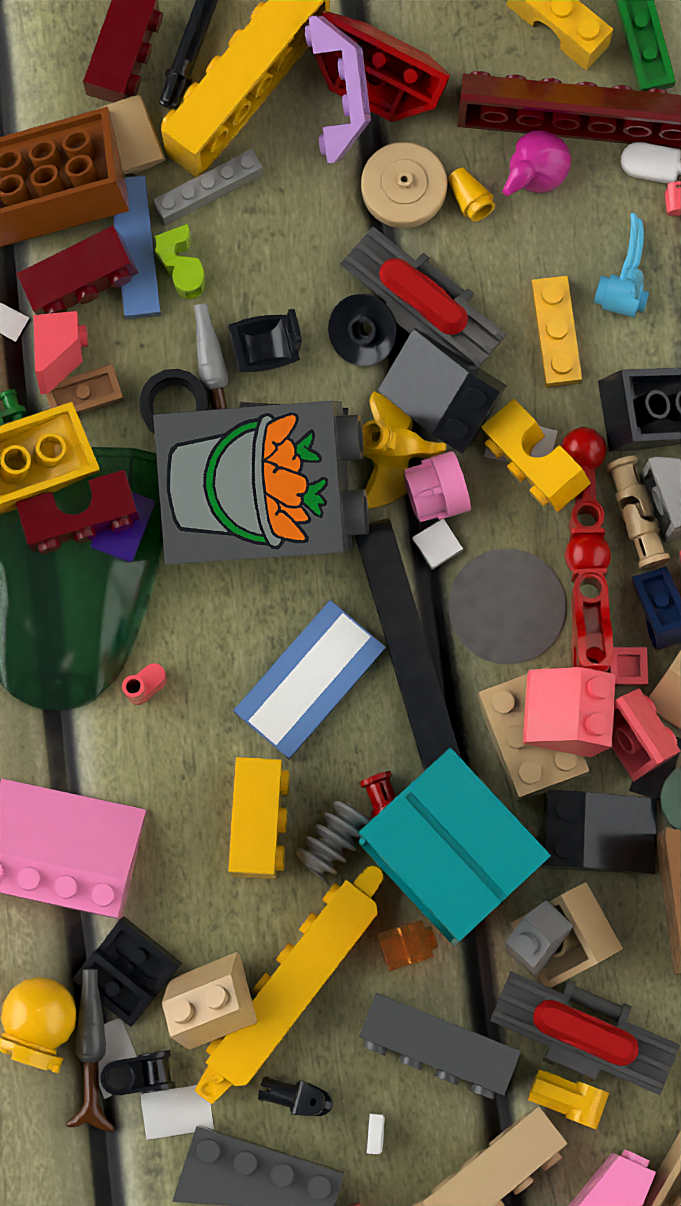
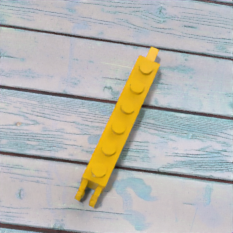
M376 865L367 866V869H364V873H360L353 884L345 880L342 886L336 882L332 885L322 899L327 904L318 916L313 912L308 916L299 928V931L304 935L294 946L289 942L276 958V961L281 964L272 976L265 973L252 989L257 994L252 1001L257 1023L227 1034L225 1037L215 1039L207 1047L205 1052L210 1057L205 1063L208 1066L194 1090L207 1102L213 1104L232 1085H247L376 918L378 914L377 904L371 898L379 889V885H382L384 881L383 870H380V867L377 868Z

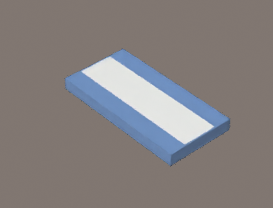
M329 600L236 706L233 712L290 760L386 650V647Z

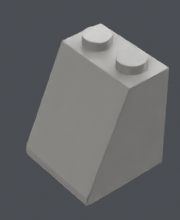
M667 457L650 458L640 477L642 483L647 486L655 517L658 520L665 543L681 538V459Z

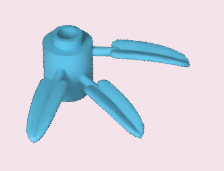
M631 213L629 248L621 275L611 274L610 277L601 275L593 303L602 305L601 309L634 318L636 311L644 312L649 292L643 290L644 275L638 269L644 241L643 221L635 213Z

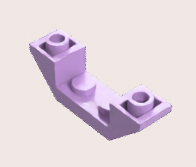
M311 16L309 17L310 25L305 26V37L308 47H313V54L342 50L343 58H338V72L340 79L346 82L347 94L343 95L342 104L345 116H350L351 123L323 127V134L319 135L321 155L326 156L327 163H334L342 160L371 121L363 50L361 46L325 17Z

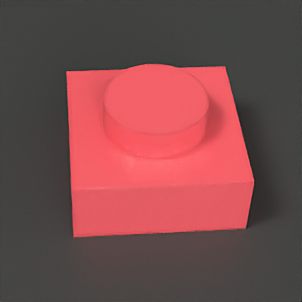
M613 647V661L609 668V673L616 674L615 686L648 685L647 647Z

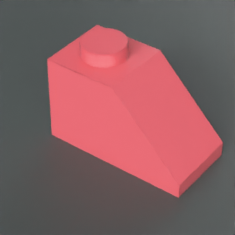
M77 311L33 315L35 373L40 394H48L83 362L82 347L89 346L86 325L79 324Z

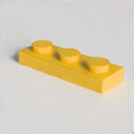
M568 276L533 279L531 288L545 387L581 383L582 373Z

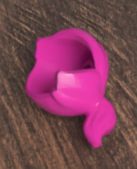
M544 130L531 131L520 137L516 143V152L510 159V174L502 190L503 194L509 196L522 188L534 193H548L558 188L565 180L569 170H571L572 159L568 146L561 138Z

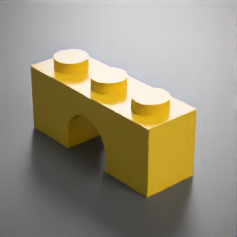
M507 0L506 6L532 27L540 21L552 29L560 40V50L586 71L610 45L613 28L579 0Z
M514 398L481 426L488 438L484 442L485 446L497 459L504 456L510 462L506 467L520 483L526 479L533 486L529 489V492L543 507L549 503L558 513L591 484L583 469L560 445L546 456H531L534 446L545 435L537 421Z

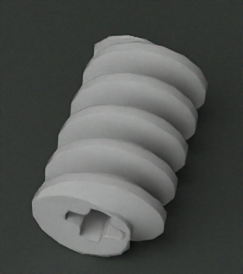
M334 801L333 807L338 815L325 812L323 818L328 827L316 824L314 830L319 838L306 836L304 841L309 850L297 847L294 851L299 861L327 884L329 883L323 873L325 871L334 875L338 873L333 861L347 862V858L342 850L346 848L356 851L357 847L352 837L361 838L358 834L362 829L361 826L367 825L371 821L348 802L345 804L340 801Z

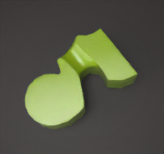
M187 223L156 235L155 253L157 261L165 268L168 276H172L177 294L183 299L188 300L201 296L205 290L206 279L200 260L195 257L178 256L179 253L188 251L190 248L191 234L189 224Z

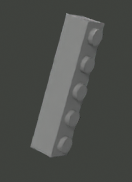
M250 149L153 199L155 208L166 226L263 176V167L253 149Z

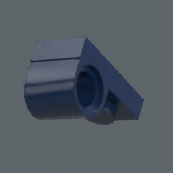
M667 566L633 576L632 585L644 610L648 634L655 650L681 643V596Z

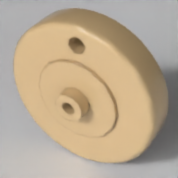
M413 142L388 144L377 150L369 158L363 169L361 193L365 206L377 220L395 228L420 226L431 220L439 212L446 197L447 175L440 159L431 150Z

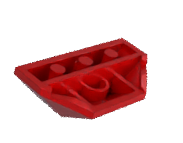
M325 10L322 11L321 16L325 17L362 47L371 112L390 122H395L437 107L451 75L433 58L366 22ZM342 50L315 54L329 90L343 97L344 94H347L346 82L340 79L338 72V58H343Z

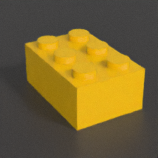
M236 757L228 872L232 877L277 879V871H284L285 848L284 845H279V834L287 833L288 811L287 807H281L282 796H289L290 774L289 770L284 769L281 759Z

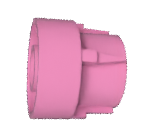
M453 451L421 460L420 465L404 469L403 477L413 512L420 522L436 517L438 520L471 511L465 479Z

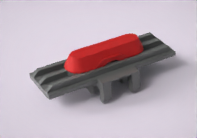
M372 227L340 265L382 298L393 313L396 323L409 334L416 328L475 366L480 367L506 337V333L469 304L474 295L471 290H464L431 264L429 262L430 257L425 253L421 254L415 261L376 228Z
M510 971L490 1019L491 1022L548 1046L549 1048L543 1057L544 1062L551 1065L559 1063L581 1073V1078L590 1082L596 1079L599 1069L658 1095L662 1092L680 1047L675 1042L626 1022L632 1006L625 1003L621 1006L575 986V981L570 979L567 980L562 993ZM569 1000L615 1019V1025L613 1026L569 1007Z

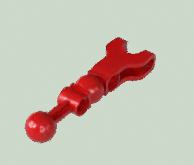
M583 426L567 433L561 442V447L583 469L591 483L574 498L575 506L572 509L568 524L571 533L564 554L566 565L572 572L571 582L574 583L571 594L572 667H584L607 672L613 661V632L610 620L608 584L605 578L612 555L610 547L604 539L605 528H601L605 513L603 507L597 502L595 469L606 458L607 448L605 440L595 429ZM589 514L593 516L596 524L584 526L580 524L577 516ZM587 584L593 585L597 588L599 595L595 598H587L581 593L580 587ZM588 658L595 659L598 663H592Z

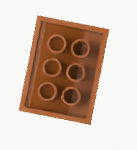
M108 107L0 137V247L129 211L126 181Z

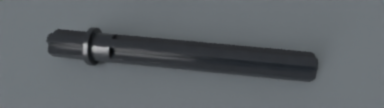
M218 0L195 1L171 69H167L165 72L167 80L159 101L162 106L170 110L177 109L180 106L186 87L192 84L191 74Z

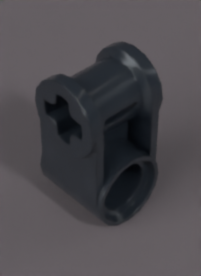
M171 1050L141 1054L135 1058L108 1063L101 1073L100 1081L102 1087L107 1093L112 1095H126L138 1092L144 1094L176 1088L175 1082L171 1081L168 1062ZM155 1062L157 1063L159 1081H156L155 1077ZM115 1067H123L129 1074V1082L122 1089H115L108 1082V1074Z

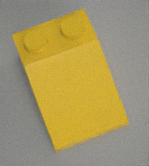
M73 402L0 426V515L16 510L15 502L51 491L54 493L100 471Z

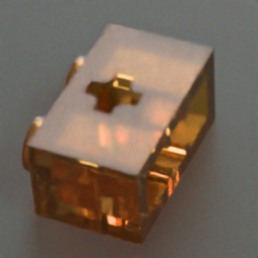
M422 919L377 935L388 973L431 960L434 957L432 950L438 948L432 926L424 927Z

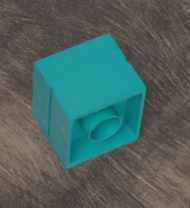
M451 747L358 832L361 837L358 843L453 947L551 856Z

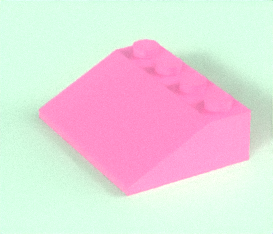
M1 779L0 894L114 919L122 918L147 810Z

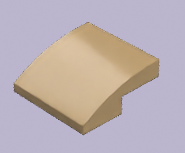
M143 96L129 97L100 107H108L124 175L128 173L137 175L166 160Z

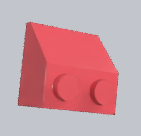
M584 667L529 670L527 673L523 744L586 757H593L611 748L616 674Z
M640 688L614 701L611 748L633 782L681 751L677 746L676 736L671 729L663 725L656 714L655 704L648 696L642 693Z

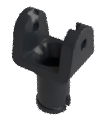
M264 1076L260 1086L270 1088V1092L265 1090H259L258 1100L289 1107L291 1115L324 1116L330 1112L333 1105L332 1097L328 1092L301 1080L294 1085Z

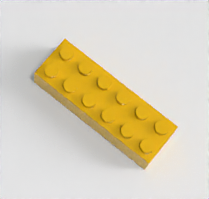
M268 0L266 3L260 2L252 12L251 21L245 29L239 28L233 34L228 43L229 48L222 56H215L206 69L207 74L199 84L194 82L188 88L183 98L185 101L177 110L172 109L164 117L161 123V133L166 156L195 177L206 173L309 48L305 37V26L310 25L309 17L321 16L324 10L330 12V0Z

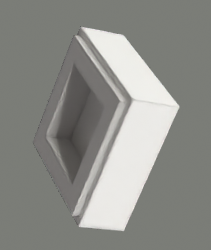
M444 519L412 537V541L431 570L463 551L462 546Z
M369 1114L366 1151L369 1154H380L382 1152L385 1116L383 1114Z

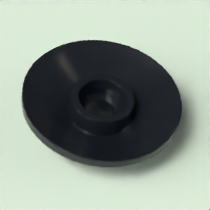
M354 294L344 298L334 307L329 318L328 333L332 346L344 360L358 366H370L384 360L393 350L397 339V325L393 313L382 300L369 294ZM364 322H368L372 328V332L370 334L364 331Z

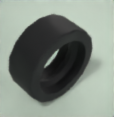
M181 369L163 370L153 375L143 386L139 398L140 412L147 428L153 434H155L153 402L158 392L167 386L180 385L186 387L192 392L196 400L195 411L209 410L207 391L201 380L192 373Z

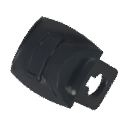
M294 308L288 309L287 315L256 316L228 325L239 372L267 371L300 360L298 353L302 344V336Z

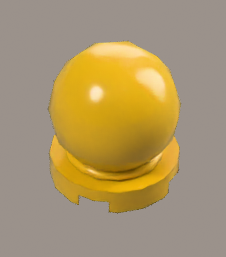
M34 977L23 980L10 991L3 1003L1 1021L5 1031L0 1036L1 1053L10 1055L12 1060L46 1071L49 1069L59 1074L64 1058L55 1055L57 1053L56 1048L68 1040L75 1028L77 1014L74 998L63 984L52 978Z

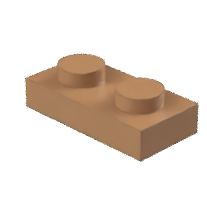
M113 364L65 378L46 394L50 409L73 402L78 415L124 401Z

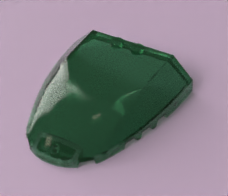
M91 447L100 471L53 493L59 510L69 515H77L84 512L92 500V492L88 480L125 470L131 492L155 501L132 562L93 549L91 547L92 540L83 543H76L75 539L61 543L60 549L51 553L40 554L39 550L32 552L25 537L18 509L0 515V683L14 698L24 704L37 709L51 711L72 710L83 707L97 700V697L114 681H117L125 668L151 601V594L156 576L159 573L164 546L156 453L136 448Z

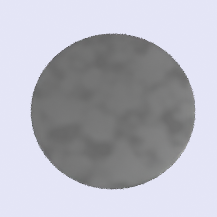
M517 549L492 550L472 559L459 572L450 591L449 616L459 640L475 655L494 663H522L542 654L558 637L565 619V595L554 571L538 557Z

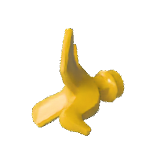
M375 391L371 394L369 400L374 420L367 421L362 426L363 456L372 459L375 466L365 488L368 509L390 504L407 494L403 474L405 473L404 469L409 468V460L411 458L428 459L441 455L447 448L446 443L425 441L413 432V419L383 394Z

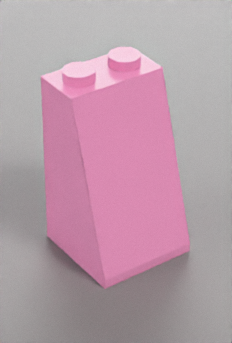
M624 1149L621 1156L611 1153L568 1206H642L656 1172L647 1168L650 1160Z

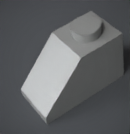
M545 900L525 915L505 942L507 953L535 978L570 933L574 925Z

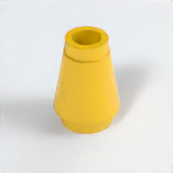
M464 167L456 169L449 175L447 180L464 217L477 222L486 218L494 210L493 194L467 172Z

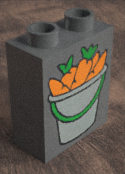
M332 400L153 414L165 565L342 553L353 549L352 535L368 534L369 510L365 489H348L346 460L363 459L362 423L359 414L343 415L342 401Z

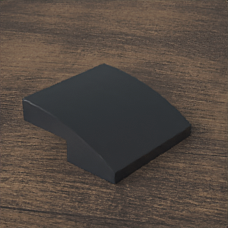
M123 916L101 945L93 951L72 980L82 987L83 969H98V989L101 1004L128 1026L132 1027L178 970L182 962Z

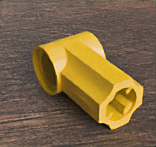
M538 1069L527 1100L565 1114V1118L597 1130L610 1093L579 1081L574 1083L563 1079L561 1076Z

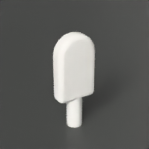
M634 142L623 150L621 166L629 176L666 184L676 182L677 176L681 175V150L645 142Z

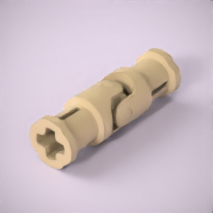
M632 455L608 463L606 470L612 473L618 491L615 497L622 518L626 523L629 539L634 541L640 558L638 563L639 570H644L668 562L670 556L669 553L664 552L658 534L661 529L654 515V508L645 484L641 483L636 468L637 456ZM636 500L640 501V503L633 504Z

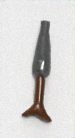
M83 969V986L76 1031V1055L83 1062L84 1103L79 1112L66 1123V1126L78 1127L89 1123L98 1129L112 1132L115 1128L106 1119L99 1105V1062L105 1056L106 1039L98 989V969Z

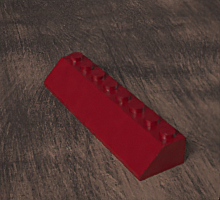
M474 71L470 74L463 73L457 127L523 134L544 130L553 133L557 137L624 144L645 142L681 149V95L668 94L663 89L637 91L626 85H616L612 88L597 87L595 83L586 81L578 82L577 84H567L555 78H544L541 81L526 80L524 76L516 74L496 77L484 71Z

